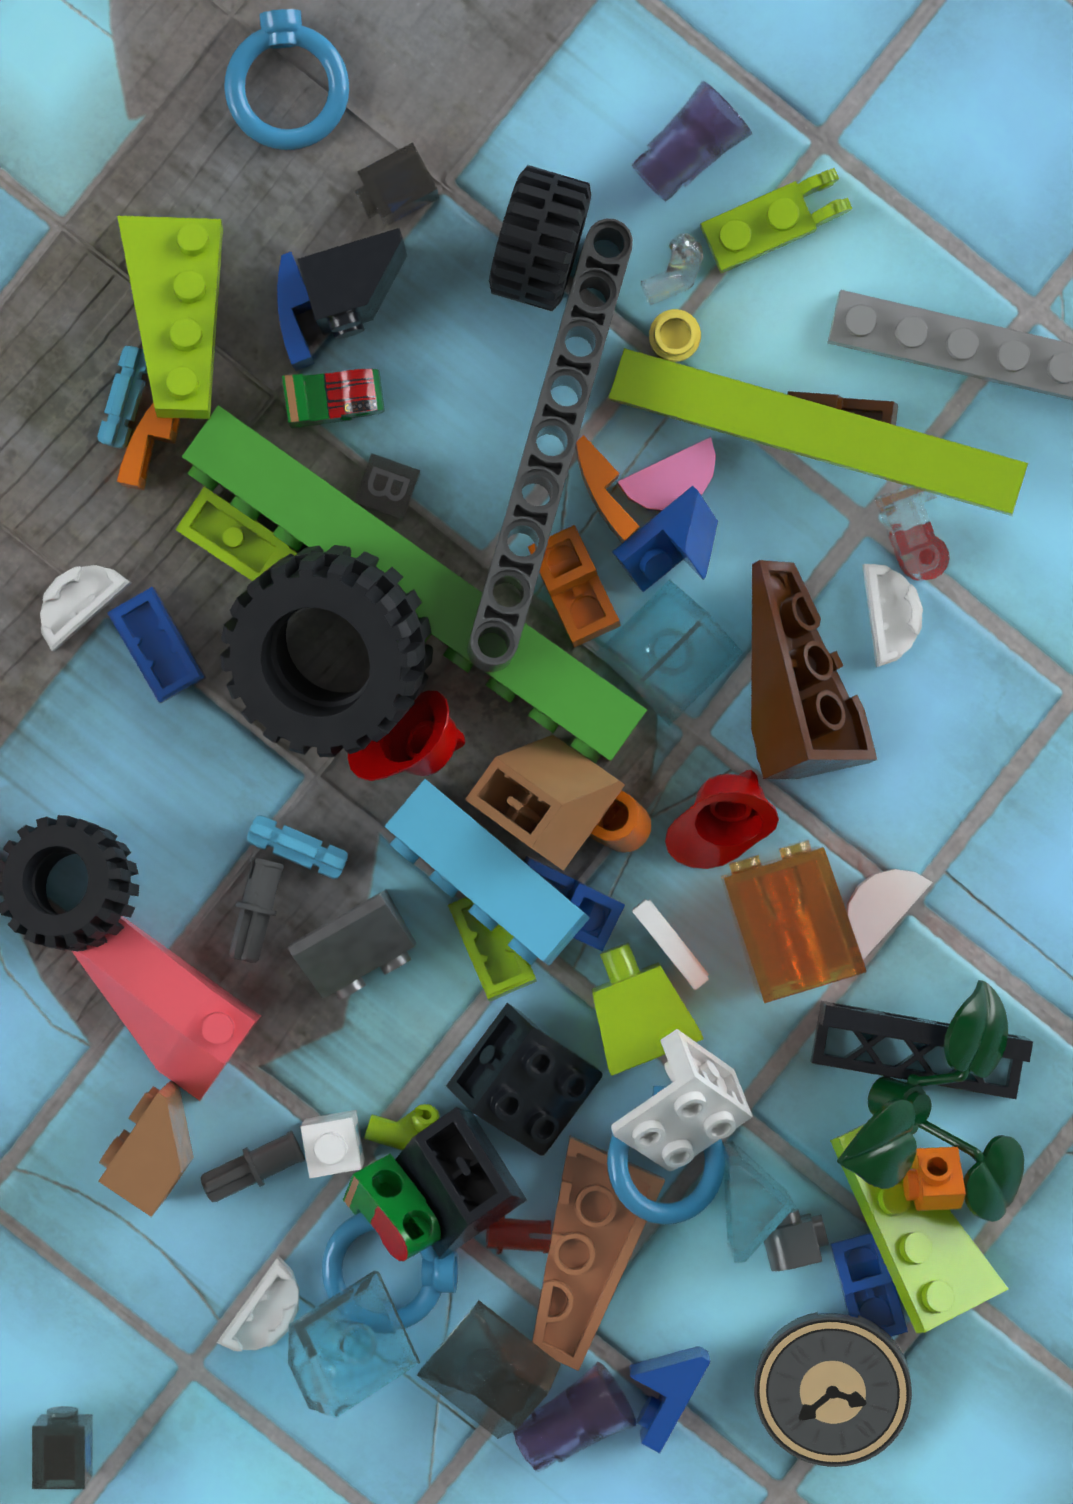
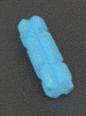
M125 346L122 349L118 366L122 367L121 374H115L104 411L105 414H108L107 421L102 420L97 435L99 442L119 449L125 448L128 445L132 431L131 428H128L129 421H135L146 383L141 380L143 373L148 374L144 351L134 346Z
M258 815L254 819L247 835L249 844L266 850L267 846L274 848L273 854L310 870L313 865L319 867L318 873L332 879H338L342 874L348 859V853L345 850L331 844L327 849L321 846L322 840L286 825L283 826V829L276 827L277 821L265 816Z

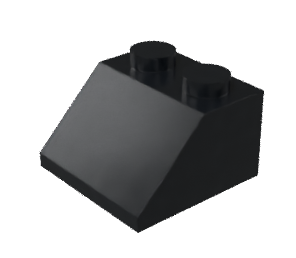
M400 228L297 259L315 320L323 335L333 333L335 339L350 337L365 330L363 323L374 319L407 257Z

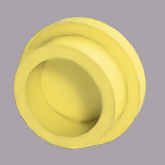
M671 309L659 314L652 322L649 330V342L654 353L661 359L671 362H680L691 357L696 352L701 340V330L697 320L688 312L679 309Z

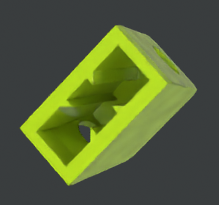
M629 942L600 953L610 981L591 990L607 1066L611 1076L666 1055L660 1040L676 1029L695 1042L704 1039L699 1027L659 962L639 970Z

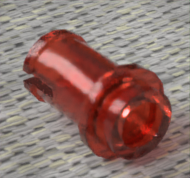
M504 1216L486 1228V1248L495 1249L496 1254L499 1255L502 1254L503 1249L548 1254L551 1240L530 1238L529 1234H551V1220L505 1218Z

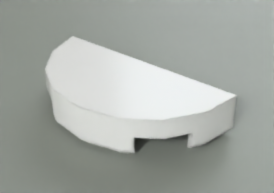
M863 564L876 667L897 661L912 647L922 629L923 607L916 588L902 574L886 565Z
M97 565L73 567L56 577L43 595V604L40 612L41 634L51 651L55 652L132 582L113 569Z
M891 869L873 873L856 887L847 902L845 925L849 943L861 959L864 960L933 882L914 871Z
M646 899L632 909L635 916L694 990H697L709 980L707 977L709 975L650 899L648 901Z
M279 1255L217 1341L218 1344L233 1351L258 1350L276 1344L290 1330L299 1310V1286L293 1270Z

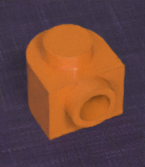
M621 790L589 836L617 852H632L640 848L647 841L651 833V818L648 812L632 796Z
M958 1147L917 1148L912 1169H909L903 1178L906 1201H914L917 1211L962 1208L966 1192Z

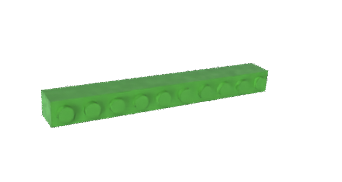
M218 405L211 414L210 419L206 421L182 455L186 461L193 465L187 474L212 492L218 484L235 495L230 504L253 521H257L262 514L274 522L278 527L273 532V535L297 552L303 544L307 547L320 546L324 552H327L334 545L347 546L351 549V557L357 558L364 551L378 557L379 561L376 567L385 573L393 567L403 576L398 582L403 591L407 594L414 589L422 602L415 611L418 618L428 617L432 631L424 640L425 643L433 635L448 646L443 656L468 673L473 667V663L470 661L467 653L468 641L482 592ZM526 623L523 627L518 648L510 664L503 670L494 673L485 672L491 677L485 686L509 703L513 701L516 695L533 706L528 714L530 718L552 733L555 732L558 726H561L574 735L576 738L570 746L595 764L601 755L609 761L614 758L647 711L646 708ZM487 633L478 639L479 649L490 658L501 657L507 651L504 639L496 633Z

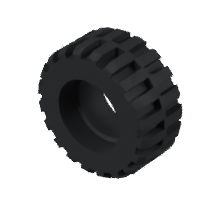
M339 545L332 546L327 552H324L320 546L304 548L295 556L289 554L278 560L247 586V590L238 596L232 605L230 613L233 617L224 624L221 640L224 643L230 644L220 654L222 670L225 672L231 671L233 679L226 686L232 699L241 697L246 705V708L240 712L250 724L257 719L267 728L263 736L275 744L281 738L290 741V751L303 755L312 747H317L319 757H336L343 748L349 754L364 750L372 740L378 742L386 736L415 704V699L424 690L429 678L425 670L430 666L433 658V647L425 644L424 641L432 633L429 619L425 616L418 618L415 610L422 602L414 589L406 594L399 586L398 582L403 576L397 570L391 567L385 573L376 567L379 561L378 557L364 551L359 557L354 558L351 557L350 547ZM302 608L325 609L338 614L354 626L366 645L370 661L369 678L363 687L353 692H333L318 687L300 673L290 657L286 642L287 624L293 613Z

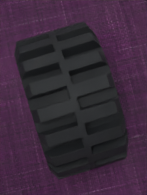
M530 165L526 166L519 174L499 234L489 276L491 294L553 311L560 304L569 280L591 201L590 183Z
M58 815L57 820L47 816L36 819V828L28 825L23 826L17 831L21 840L18 843L8 840L3 848L4 851L9 853L6 862L0 861V873H2L0 896H4L5 900L0 903V913L2 916L12 918L7 925L15 933L24 934V939L64 951L87 950V945L99 947L107 943L106 934L117 935L124 928L118 922L121 916L131 918L135 907L128 905L130 895L139 896V885L131 883V876L139 873L136 863L128 861L126 858L131 854L126 844L116 841L117 835L108 829L83 819L66 815ZM78 854L84 861L88 871L87 891L75 908L66 913L57 914L47 898V878L57 862L66 856Z

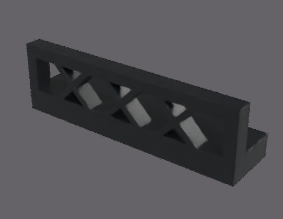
M821 1001L810 1062L908 1080L910 1074L918 1076L938 1075L932 1071L923 1056L937 1046L944 1047L945 1035L950 1023ZM829 1027L853 1031L862 1044L845 1057L824 1054ZM862 1033L872 1034L875 1036H873L869 1040H866ZM1008 1034L1007 1045L1002 1058L1010 1059L1006 1085L988 1083L983 1078L973 1075L976 1080L966 1079L963 1082L938 1084V1086L1017 1099L1023 1061L1030 1062L1033 1041L1025 1036ZM885 1037L904 1040L913 1054L897 1065L892 1066L883 1064L871 1047ZM913 1042L923 1043L925 1045L920 1049H917ZM867 1051L874 1062L855 1058ZM918 1060L925 1071L909 1069L907 1067Z

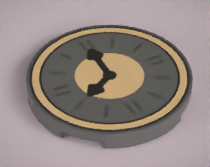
M818 1312L789 1322L767 1343L759 1358L756 1370L754 1397L757 1412L763 1426L781 1448L808 1463L827 1467H842L871 1459L885 1450L896 1439L908 1418L912 1400V1387L906 1359L897 1343L885 1330L859 1315L856 1318L843 1314L818 1315Z

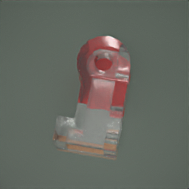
M906 486L876 497L875 501L903 573L910 579L917 581L935 579L943 574L948 567L950 559L949 550L944 541L934 534L923 503L937 498V496L933 493Z

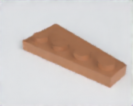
M570 1135L531 1350L579 1371L647 1221L630 1212L615 1194L608 1175V1152ZM628 1162L629 1173L636 1188L646 1198L656 1202L665 1179Z

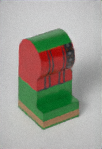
M354 369L314 375L294 374L282 376L288 423L291 428L350 421L352 418L372 416L385 412L378 369Z
M391 1153L352 1175L343 1201L354 1215L359 1213L364 1215L380 1235L387 1251L395 1259L406 1261L440 1240L441 1230L436 1216L427 1205L426 1199Z

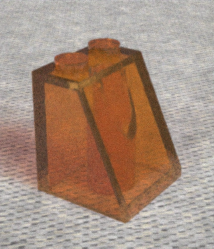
M809 839L780 847L781 857L761 863L759 855L729 863L731 873L720 876L756 994L764 1003L867 972L825 848L822 846L811 848Z

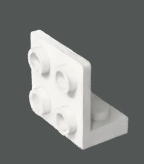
M678 1029L660 1040L668 1060L664 1067L673 1083L611 1125L613 1135L667 1171H674L678 1167L688 1164L696 1155L718 1140L730 1136L736 1128L753 1117L735 1070Z

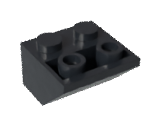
M455 1107L415 1135L395 1159L426 1199L427 1205L438 1220L441 1238L432 1247L439 1259L445 1258L527 1201L473 1113Z

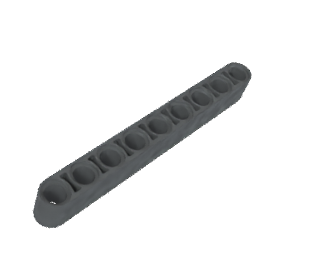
M606 218L599 220L590 227L578 260L468 641L467 653L470 661L476 668L484 672L494 673L503 670L510 664L519 645L632 251L633 238L631 232L624 223L616 219ZM600 240H609L615 243L620 254L617 257L605 258L596 252L593 244ZM587 288L597 289L604 295L606 303L600 307H590L581 300L579 292ZM571 337H582L588 341L592 352L583 357L575 356L568 351L565 341ZM560 385L568 386L576 393L578 402L571 406H562L554 401L551 390ZM546 434L554 435L562 442L564 451L560 455L547 456L539 450L536 440ZM539 484L548 491L550 500L545 505L533 506L523 498L522 489L526 485ZM517 533L526 534L534 541L535 552L525 557L518 556L509 549L507 539ZM502 583H510L519 590L521 602L513 607H504L494 599L493 588ZM496 633L504 639L507 651L501 657L490 658L479 649L478 639L484 634Z

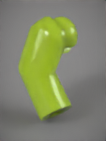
M421 1104L398 1121L372 1114L364 1139L403 1150L415 1135L440 1119L439 1111L430 1104Z

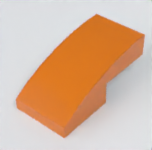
M152 403L136 427L127 446L117 478L119 484L124 487L144 491L154 442L157 440L175 444L180 418L157 417L154 403Z
M583 435L576 442L575 446L583 481L599 514L610 530L623 543L637 532L640 526L606 490L618 479L619 472Z
M573 525L551 535L539 574L575 648L620 627L621 624L576 526ZM535 544L528 546L530 554L535 552Z

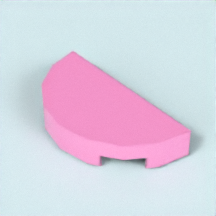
M709 437L617 481V484L629 500L645 509L659 512L691 486H694L702 496L714 474L716 454L712 438Z

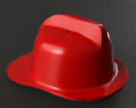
M428 690L422 692L415 699V704L386 736L378 742L372 740L364 750L352 754L348 753L347 759L350 770L359 779L375 781L385 779L400 772L417 776H430L440 771L448 763L453 753L465 745V737L456 727L455 722L449 717L447 699L438 691Z
M746 770L739 775L719 774L709 778L702 784L694 805L676 818L667 829L665 844L668 853L678 863L688 867L709 869L724 866L737 859L757 842L776 830L779 816L776 808L765 798L764 792L758 783V776L754 771Z

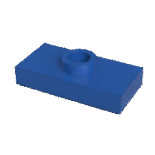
M154 587L145 590L107 612L159 703L167 701L206 678Z

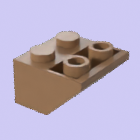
M550 735L496 756L465 800L564 871L625 784L556 736Z
M173 1081L168 1082L161 1090L153 1086L148 1093L144 1094L128 1118L136 1123L131 1133L124 1129L119 1137L117 1136L99 1161L107 1169L98 1182L151 1217L166 1200L194 1158L180 1086Z

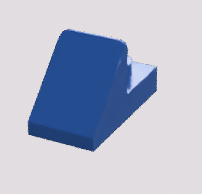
M691 486L613 550L612 553L642 592L646 591L682 560L703 580L707 575L718 520L699 491L694 486Z
M696 1346L629 1366L631 1378L660 1393L658 1399L653 1396L647 1399L637 1418L636 1423L642 1426L640 1429L641 1444L660 1454L711 1362L707 1350Z

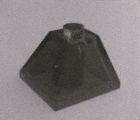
M478 1300L421 1367L417 1376L499 1439L517 1430L548 1395L561 1364Z

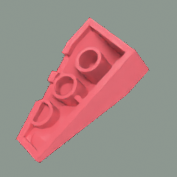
M121 916L118 922L124 928L117 935L106 934L107 943L99 947L87 945V950L72 951V953L155 1068L200 1101L261 1015Z

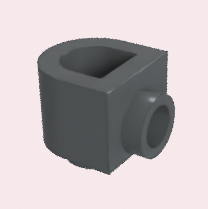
M789 1209L768 1216L770 1224L762 1227L761 1233L771 1271L790 1270L823 1262L819 1247L827 1246L829 1242L821 1214L812 1217L811 1214L800 1216L799 1209Z

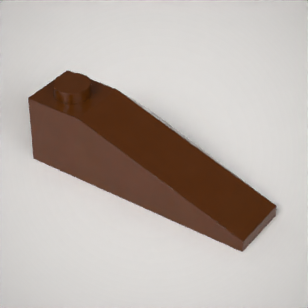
M759 560L752 564L751 731L763 779H801L868 764L877 760L865 709L858 695L849 697L837 670L843 667V663L837 651L828 652L819 635L817 628L820 626L821 617L793 562Z

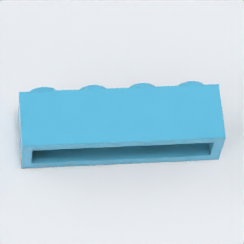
M426 779L422 781L384 826L396 836L390 845L412 864L421 857L434 868L435 871L429 876V879L452 898L458 891H461L474 903L468 912L490 931H493L498 924L514 937L508 946L530 965L539 958L550 966L590 919L581 909Z

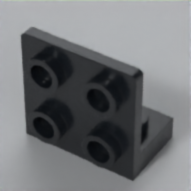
M506 1003L447 1083L446 1087L473 1114L538 1155L543 1156L601 1080L603 1074L597 1067L545 1034L521 1011Z

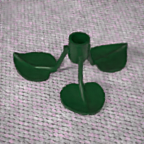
M978 980L974 992L957 1010L947 1029L944 1040L945 1058L948 1065L956 1071L930 1076L910 1074L907 1083L888 1076L877 1079L868 1095V1108L873 1116L856 1134L837 1162L872 1186L881 1189L894 1187L906 1176L914 1162L917 1145L913 1134L917 1132L918 1128H921L946 1143L958 1147L959 1150L970 1155L976 1161L963 1178L966 1192L964 1200L969 1210L975 1216L994 1222L1000 1220L1005 1215L1006 1208L1011 1205L1020 1187L1024 1172V1154L1020 1144L1010 1136L998 1135L988 1142L982 1153L978 1148L927 1121L932 1103L930 1097L922 1089L923 1086L963 1082L967 1079L969 1073L979 1078H986L997 1067L1008 1041V1020L1004 1005L990 984Z

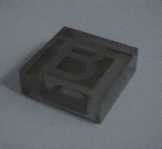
M371 453L354 502L360 506L404 521L421 471Z

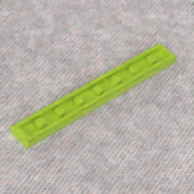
M626 348L623 350L609 395V399L613 402L1009 516L1013 515L1028 466L1026 462Z

